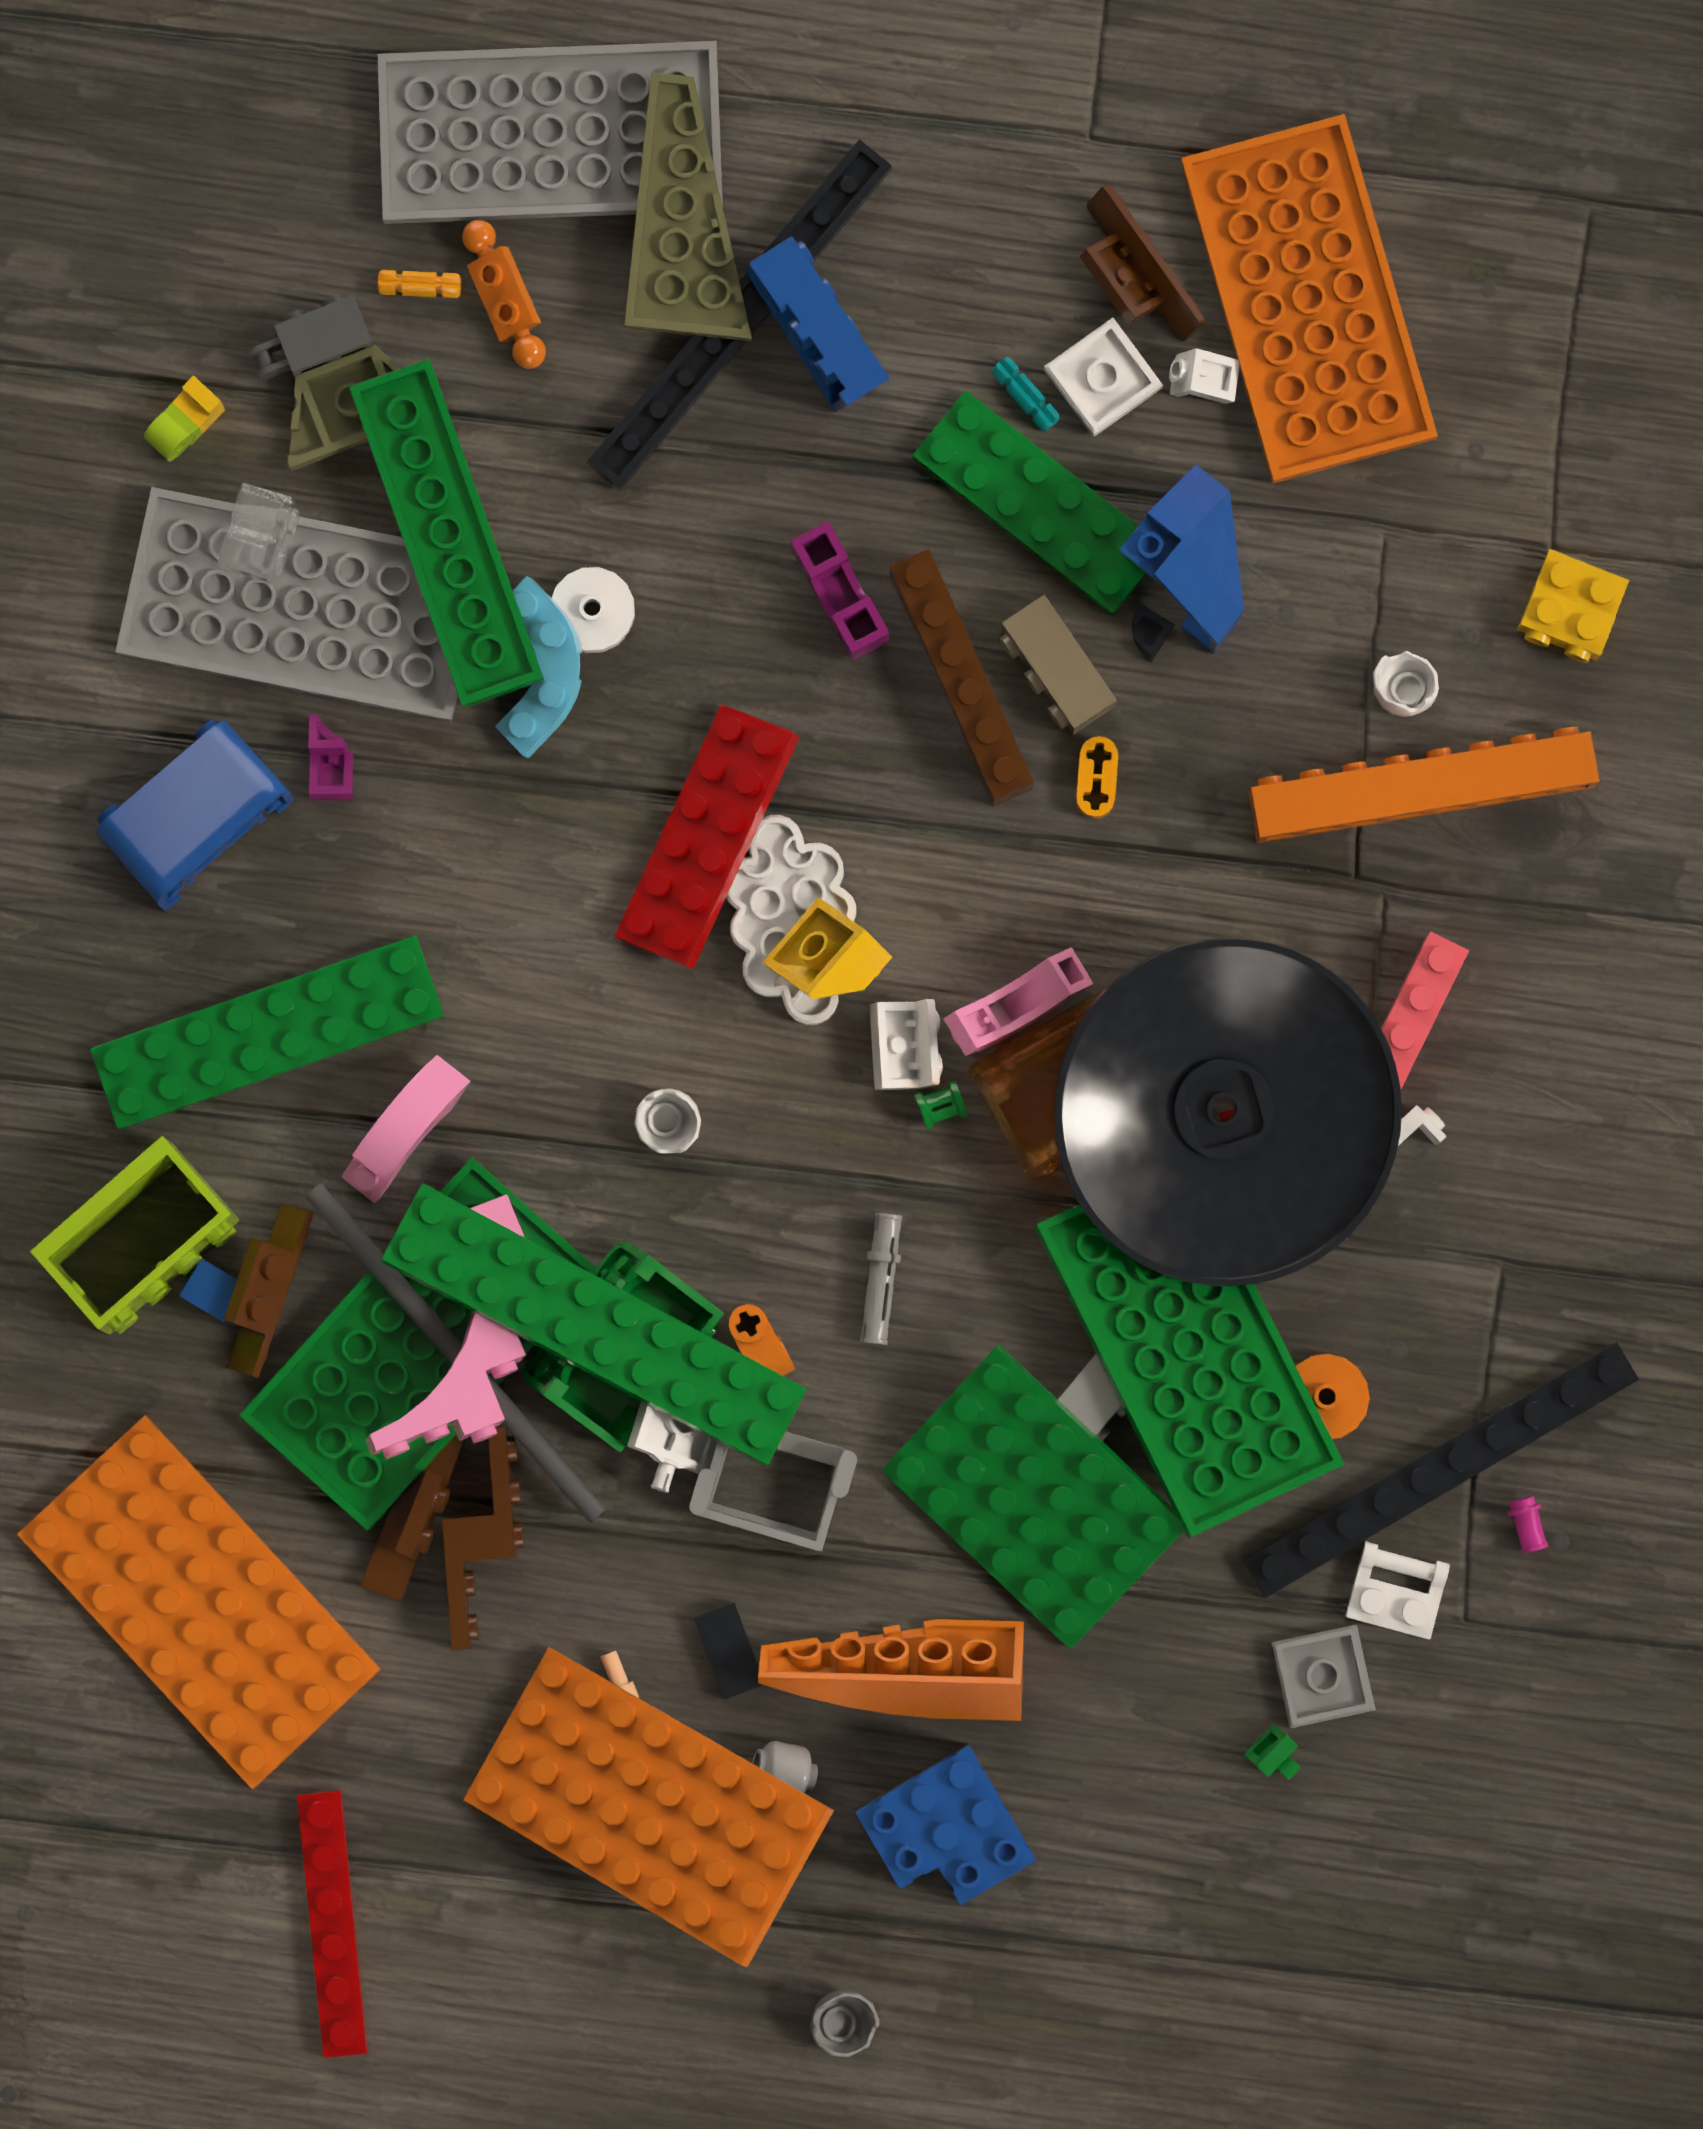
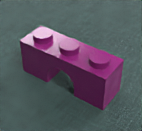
M827 521L791 540V551L850 660L854 661L888 643L890 633L870 596H867L860 586L849 563V557L830 522Z

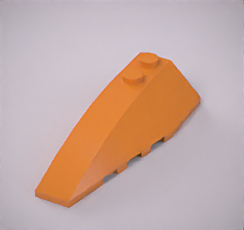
M935 1619L923 1621V1627L901 1631L900 1625L883 1627V1634L859 1637L858 1632L855 1631L842 1633L840 1638L830 1642L821 1643L818 1638H809L763 1645L760 1650L758 1683L805 1698L885 1714L933 1719L1021 1721L1024 1621Z

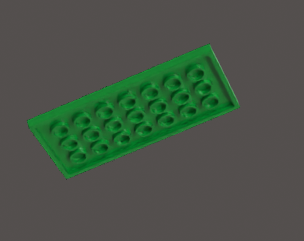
M473 1157L468 1160L441 1190L440 1193L468 1208H473L508 1195L526 1239L595 1276H598L601 1272ZM369 1271L239 1416L370 1532L456 1435L454 1426L451 1425L448 1427L450 1434L438 1440L426 1443L423 1436L408 1442L410 1450L385 1459L383 1452L372 1456L366 1439L370 1434L401 1419L424 1401L444 1379L451 1364ZM402 1274L457 1339L463 1343L472 1311ZM520 1336L518 1337L526 1355L520 1362L516 1363L517 1366L536 1346ZM489 1373L491 1378L498 1384V1386H500L510 1375L508 1374L506 1376L494 1379L492 1373Z
M1080 1205L1035 1225L1034 1230L1175 1514L1183 1525L1188 1540L1344 1465L1255 1284L1209 1286L1185 1282L1154 1271L1126 1255L1110 1242L1092 1223Z

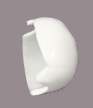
M1404 651L1392 657L1385 655L1380 659L1373 672L1374 695L1382 708L1392 715L1402 717L1414 716L1427 710L1435 702L1439 691L1438 675L1427 659L1412 654L1409 651Z
M661 1089L649 1093L637 1107L634 1124L640 1140L655 1152L661 1154L682 1153L698 1138L701 1117L697 1104L689 1095L675 1089Z

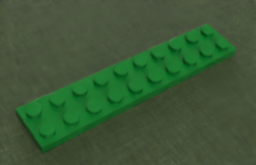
M424 1183L421 1184L380 1261L765 1468L769 1465L807 1391L803 1386Z

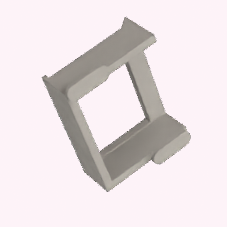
M787 1431L777 1447L778 1450L836 1466L817 1532L815 1533L713 1503L728 1447L717 1442L710 1469H703L698 1475L689 1506L690 1511L694 1515L822 1552L837 1499L845 1497L849 1491L857 1464L856 1454L852 1450Z

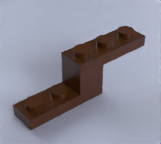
M505 1426L495 1427L498 1434L488 1438L494 1515L442 1519L452 1650L472 1649L471 1640H479L477 1613L469 1614L468 1596H476L474 1570H466V1562L517 1558V1549L524 1548L523 1523H515L513 1505H521L519 1479H511L510 1462L518 1461L517 1441L513 1435L508 1436V1429Z

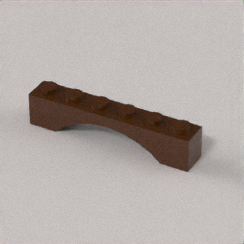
M927 549L890 565L889 576L940 680L993 807L1031 791L1034 781L930 550Z

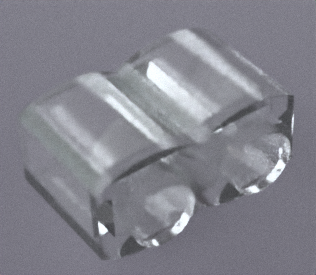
M243 483L218 560L219 567L223 570L269 584L274 574L280 576L287 557V551L281 550L286 534H294L300 515V510L294 509L296 503L294 499L280 493Z

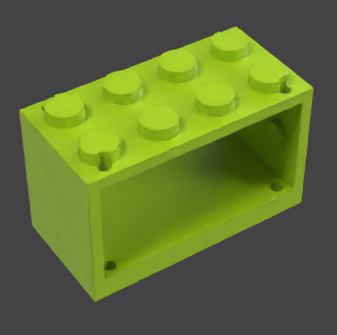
M161 1136L30 1252L98 1330L109 1335L115 1331L121 1334L138 1320L139 1317L135 1312L145 1303L149 1302L153 1306L171 1291L172 1288L168 1283L178 1274L182 1273L184 1277L191 1274L201 1259H203L201 1254L210 1246L215 1245L219 1248L229 1241L237 1232L233 1226L240 1220L173 1143ZM176 1164L189 1179L187 1184L197 1195L201 1193L218 1214L165 1261L161 1260L155 1265L156 1268L103 1314L60 1264Z

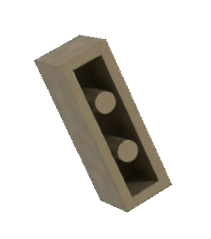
M1045 594L1002 622L1001 631L1004 635L999 638L1002 646L1012 659L1019 656L1028 669L1023 673L1026 681L1037 695L1043 691L1052 704L1047 710L1061 730L1067 726L1072 735H1074L1116 706L1117 699Z

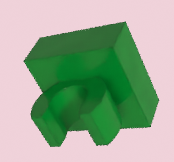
M1275 1724L1243 1754L1267 1777L1277 1769L1290 1780L1301 1769L1290 1757L1298 1745Z

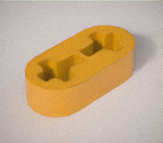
M1102 736L1092 737L1083 744L1078 763L1076 805L1082 815L1093 820L1101 819L1110 813L1116 794L1118 750L1110 739ZM1095 746H1102L1104 754L1111 756V760L1103 762L1101 774H1093L1094 761L1086 756V753L1094 752ZM1093 781L1101 782L1100 795L1108 799V803L1100 804L1099 810H1092L1090 802L1083 801V795L1088 796L1091 794Z

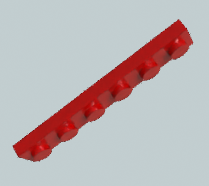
M342 1790L297 1795L323 2059L367 2054L368 2044Z

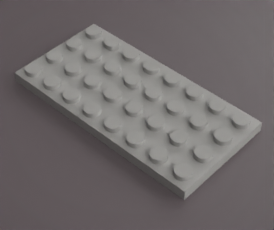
M717 41L377 54L382 215L384 224L635 215L637 212L651 72L694 77L723 206Z
M151 487L115 651L118 656L452 723L458 693L402 537Z

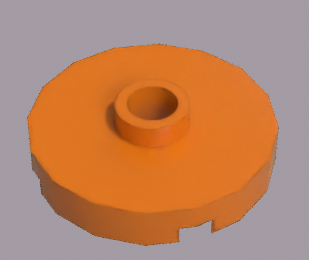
M1332 1354L1311 1356L1296 1365L1332 1440L1340 1439L1354 1431L1366 1416L1370 1400L1367 1381L1359 1368L1346 1358ZM1322 1389H1329L1333 1392L1334 1401L1332 1404L1324 1405L1319 1401L1318 1396Z

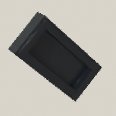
M732 1603L695 1617V1623L723 1699L725 1700L763 1686L758 1683L759 1667L736 1604Z

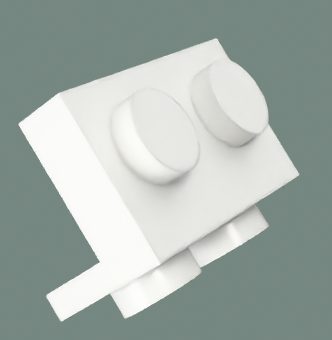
M924 999L917 1002H876L869 1004L875 1090L924 1089L939 1085L943 1062L941 1055L938 1053L937 1033L940 1028V1018L935 1010V1000Z

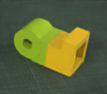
M194 375L182 387L183 391L151 423L144 434V439L169 462L177 458L189 445H192L225 411L221 400Z

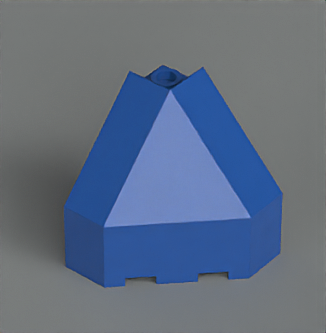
M1195 465L1147 512L1144 520L1119 549V552L1170 593L1189 615L1181 624L1180 629L1214 654L1240 622L1244 612L1230 490L1198 465Z

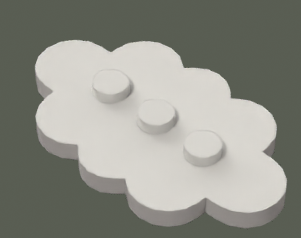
M768 815L762 818L748 849L750 857L744 858L726 897L728 903L737 910L730 923V935L734 944L746 953L743 961V977L747 986L756 994L764 997L782 996L788 1014L796 1022L804 1025H818L827 1021L835 1013L839 1003L838 995L811 999L766 967L762 962L818 897L852 921H855L856 903L853 897L840 887L844 877L843 862L840 855L831 846L823 843L804 844L803 835L798 825L790 818L782 815Z

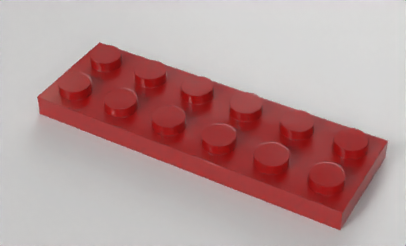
M720 705L614 935L617 939L688 969H694L800 738L795 732L726 705Z

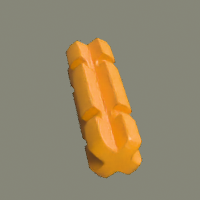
M381 270L378 274L377 287L382 295H396V292H401L402 296L436 297L437 294H442L443 298H458L461 293V277L457 273H443L442 276H437V272L402 271V274H397L396 270Z

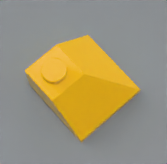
M818 897L762 963L811 999H818L865 990L872 980L880 974L892 956L864 928Z

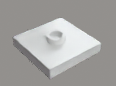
M1114 318L1108 320L1044 366V371L1093 437L1163 388V384Z

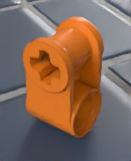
M746 1304L739 1306L732 1312L728 1326L741 1354L782 1376L796 1370L780 1337L776 1336L765 1313L755 1305ZM746 1311L750 1317L755 1315L759 1317L760 1323L755 1326L757 1331L755 1335L749 1336L746 1331L739 1333L736 1330L735 1325L741 1322L740 1313Z

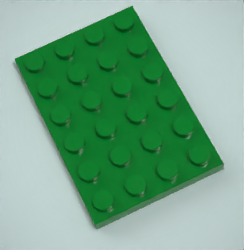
M999 1344L881 1469L891 1481L1070 1650L1184 1531L1183 1525L1173 1508Z

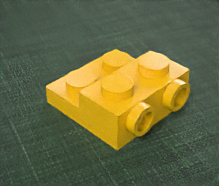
M1549 549L1517 630L1525 633L1524 639L1535 645L1548 647L1551 643L1566 649L1564 654L1573 660L1582 663H1588L1589 659L1597 661L1603 652L1629 580Z

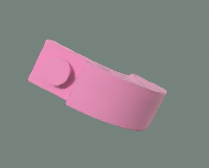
M1071 947L1047 958L1021 977L994 993L954 1011L945 1017L944 1021L950 1029L954 1041L960 1046L965 1056L976 1051L979 1053L1049 1014L1094 983Z
M436 1055L415 1075L383 1112L352 1154L354 1158L341 1177L375 1204L384 1195L419 1143L453 1109L471 1081Z

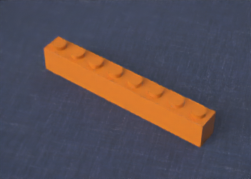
M1578 727L1562 728L1553 731L1552 738L1540 740L1536 739V734H1525L1510 738V745L1494 747L1493 741L1477 742L1468 745L1469 751L1452 754L1451 748H1440L1426 752L1427 758L1410 761L1409 755H1397L1385 758L1384 765L1368 768L1367 762H1355L1341 766L1342 772L1325 775L1324 769H1312L1300 772V779L1283 782L1282 776L1261 778L1257 780V786L1251 787L1248 793L1257 843L1595 788L1600 781L1591 731L1579 733Z

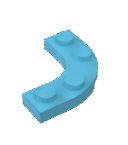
M526 576L513 590L544 680L532 684L525 696L495 727L522 756L529 758L566 719L577 699L582 681L579 679L580 654H582L577 632L565 612L533 578Z

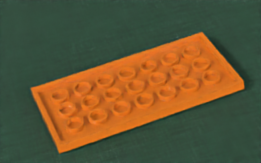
M1345 114L1182 157L1180 161L1236 359L1240 364V373L1272 484L1436 440L1438 434Z
M146 1415L17 1534L251 1789H255L382 1670Z
M548 1647L463 1799L744 1967H748L834 1812L828 1806L551 1647Z

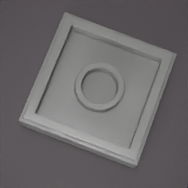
M1357 1624L1271 1643L1289 1728L1376 1710Z

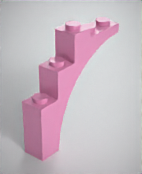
M508 1195L470 1208L524 1237ZM472 1311L461 1349L444 1379L424 1401L405 1416L368 1436L366 1443L371 1455L375 1456L383 1452L385 1459L397 1456L410 1450L408 1442L424 1436L426 1443L449 1435L450 1430L448 1427L451 1425L454 1426L459 1441L471 1437L473 1443H477L498 1434L495 1427L499 1426L505 1418L487 1374L492 1373L493 1378L497 1379L518 1370L516 1363L520 1362L526 1355L518 1335Z

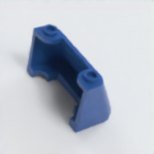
M210 720L195 733L194 737L197 740L120 807L117 804L111 805L96 820L100 824L96 829V834L165 912L181 899L178 895L183 889L181 883L184 881L190 887L195 882L193 878L254 825L264 823L267 820L263 815L264 811L269 814L276 810L280 814L295 801L289 790L226 720L218 724L214 720Z

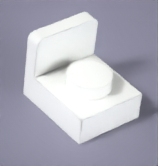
M1197 348L1176 355L1169 371V379L1171 381L1170 395L1181 397L1191 394L1224 404L1234 402L1240 367L1239 361Z

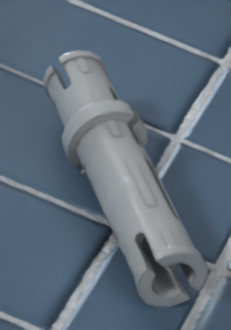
M875 1213L872 1249L867 1251L866 1259L870 1260L860 1342L887 1345L888 1325L892 1305L896 1263L900 1264L901 1255L898 1254L899 1233L903 1217L901 1215Z

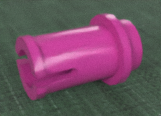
M1534 1496L1509 1502L1511 1510L1507 1512V1515L1509 1517L1513 1516L1521 1544V1552L1529 1553L1548 1547L1538 1509L1542 1508L1541 1503H1536Z

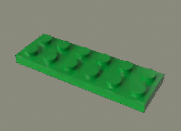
M967 390L964 391L912 455L913 460L1111 616L1114 615L1147 574L1119 552V549L1136 530L1138 525Z

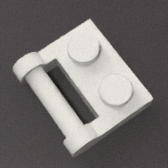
M1365 1541L1345 1617L1430 1640L1450 1564L1436 1561L1435 1564L1383 1551L1378 1549V1544ZM1376 1566L1430 1581L1428 1592L1426 1594L1371 1579L1372 1568Z

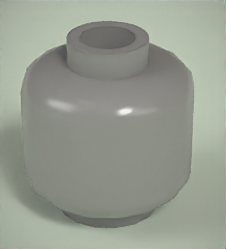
M771 1741L766 1744L764 1749H757L752 1763L803 1793L807 1789L813 1790L815 1787L818 1766L817 1764H812L810 1752L806 1747L780 1741Z

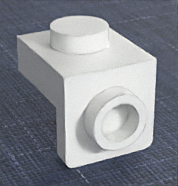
M1416 1105L1405 1117L1401 1118V1133L1398 1146L1418 1127L1436 1146L1446 1138V1135L1441 1131L1445 1124L1428 1107L1423 1111Z

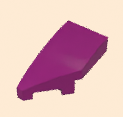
M309 714L310 801L353 800V754L348 750L347 743L340 736L337 737L316 714Z

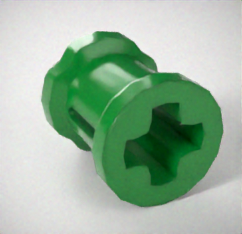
M955 1080L950 1081L948 1087L930 1094H914L927 1131L933 1129L934 1124L957 1115L961 1118L968 1116Z

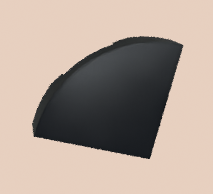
M1138 603L1132 620V634L1141 654L1152 663L1174 629L1175 624L1143 604Z

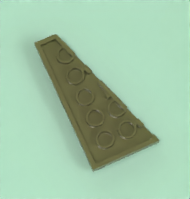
M651 72L624 326L628 329L752 341L694 77Z

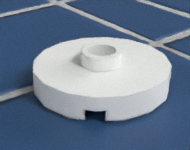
M600 567L581 568L566 575L556 586L552 595V599L572 622L581 644V650L584 653L605 652L618 646L629 633L635 619L634 598L628 585L614 572ZM595 602L599 604L600 611L593 616L587 615L584 612V608L588 603Z

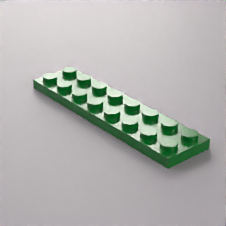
M430 358L350 386L349 389L463 709L543 681L544 677Z
M415 935L90 1048L117 1129L121 1131L443 1019L445 1015L418 937Z

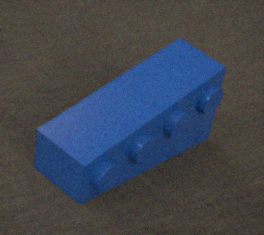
M791 236L747 264L744 270L835 413L890 378L860 336L853 320L849 315L845 314L836 301L837 296L830 283L825 278L821 279L813 268L814 259L808 248L802 241L796 243Z

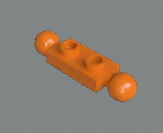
M484 220L471 221L463 230L462 241L464 246L470 252L477 254L479 258L468 264L467 268L500 342H509L514 339L515 343L512 348L514 361L526 369L536 368L545 359L546 347L543 341L537 336L531 335L529 330L541 324V321L513 256L507 246H499L493 249L496 233L490 223Z

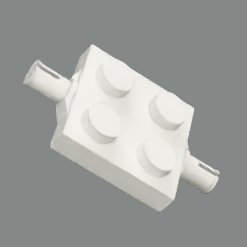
M641 1402L627 1447L648 1454L654 1461L659 1463L651 1488L669 1493L675 1468H684L696 1474H699L703 1469H710L717 1442Z

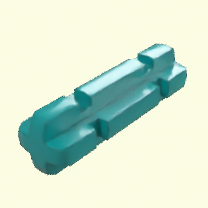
M1005 357L993 367V376L1001 385L1006 384V391L1027 415L1032 414L1034 416L1032 421L1041 431L1049 430L1058 422L1059 413L1050 403L1047 405L1044 403L1046 398L1024 373L1021 375L1018 373L1019 367L1012 359Z

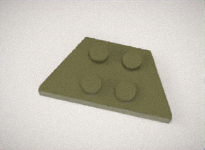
M376 345L296 375L294 411L292 412L290 452L287 460L291 471L368 442L349 387L400 369Z

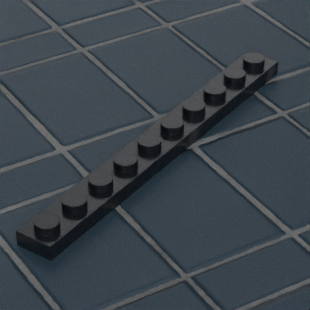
M859 139L762 255L792 236L796 243L802 241L815 261L890 173L892 165ZM746 273L740 279L739 284L752 336L771 314V311ZM693 335L588 459V465L621 491L747 341Z
M1616 1342L1249 1556L1243 1562L1264 1598H1267L1633 1384L1639 1378Z

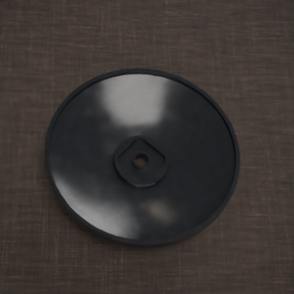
M1245 938L1203 939L1180 944L1146 958L1115 979L1095 999L1075 1027L1065 1048L1058 1070L1053 1106L1054 1135L1059 1160L1077 1202L1092 1223L1110 1242L1140 1264L1175 1279L1209 1286H1240L1275 1280L1316 1262L1335 1249L1357 1228L1379 1198L1396 1157L1402 1118L1401 1088L1396 1063L1379 1023L1360 997L1337 975L1313 959L1273 943ZM1223 1096L1231 1098L1235 1106L1232 1116L1226 1120L1215 1119L1211 1112L1213 1102Z

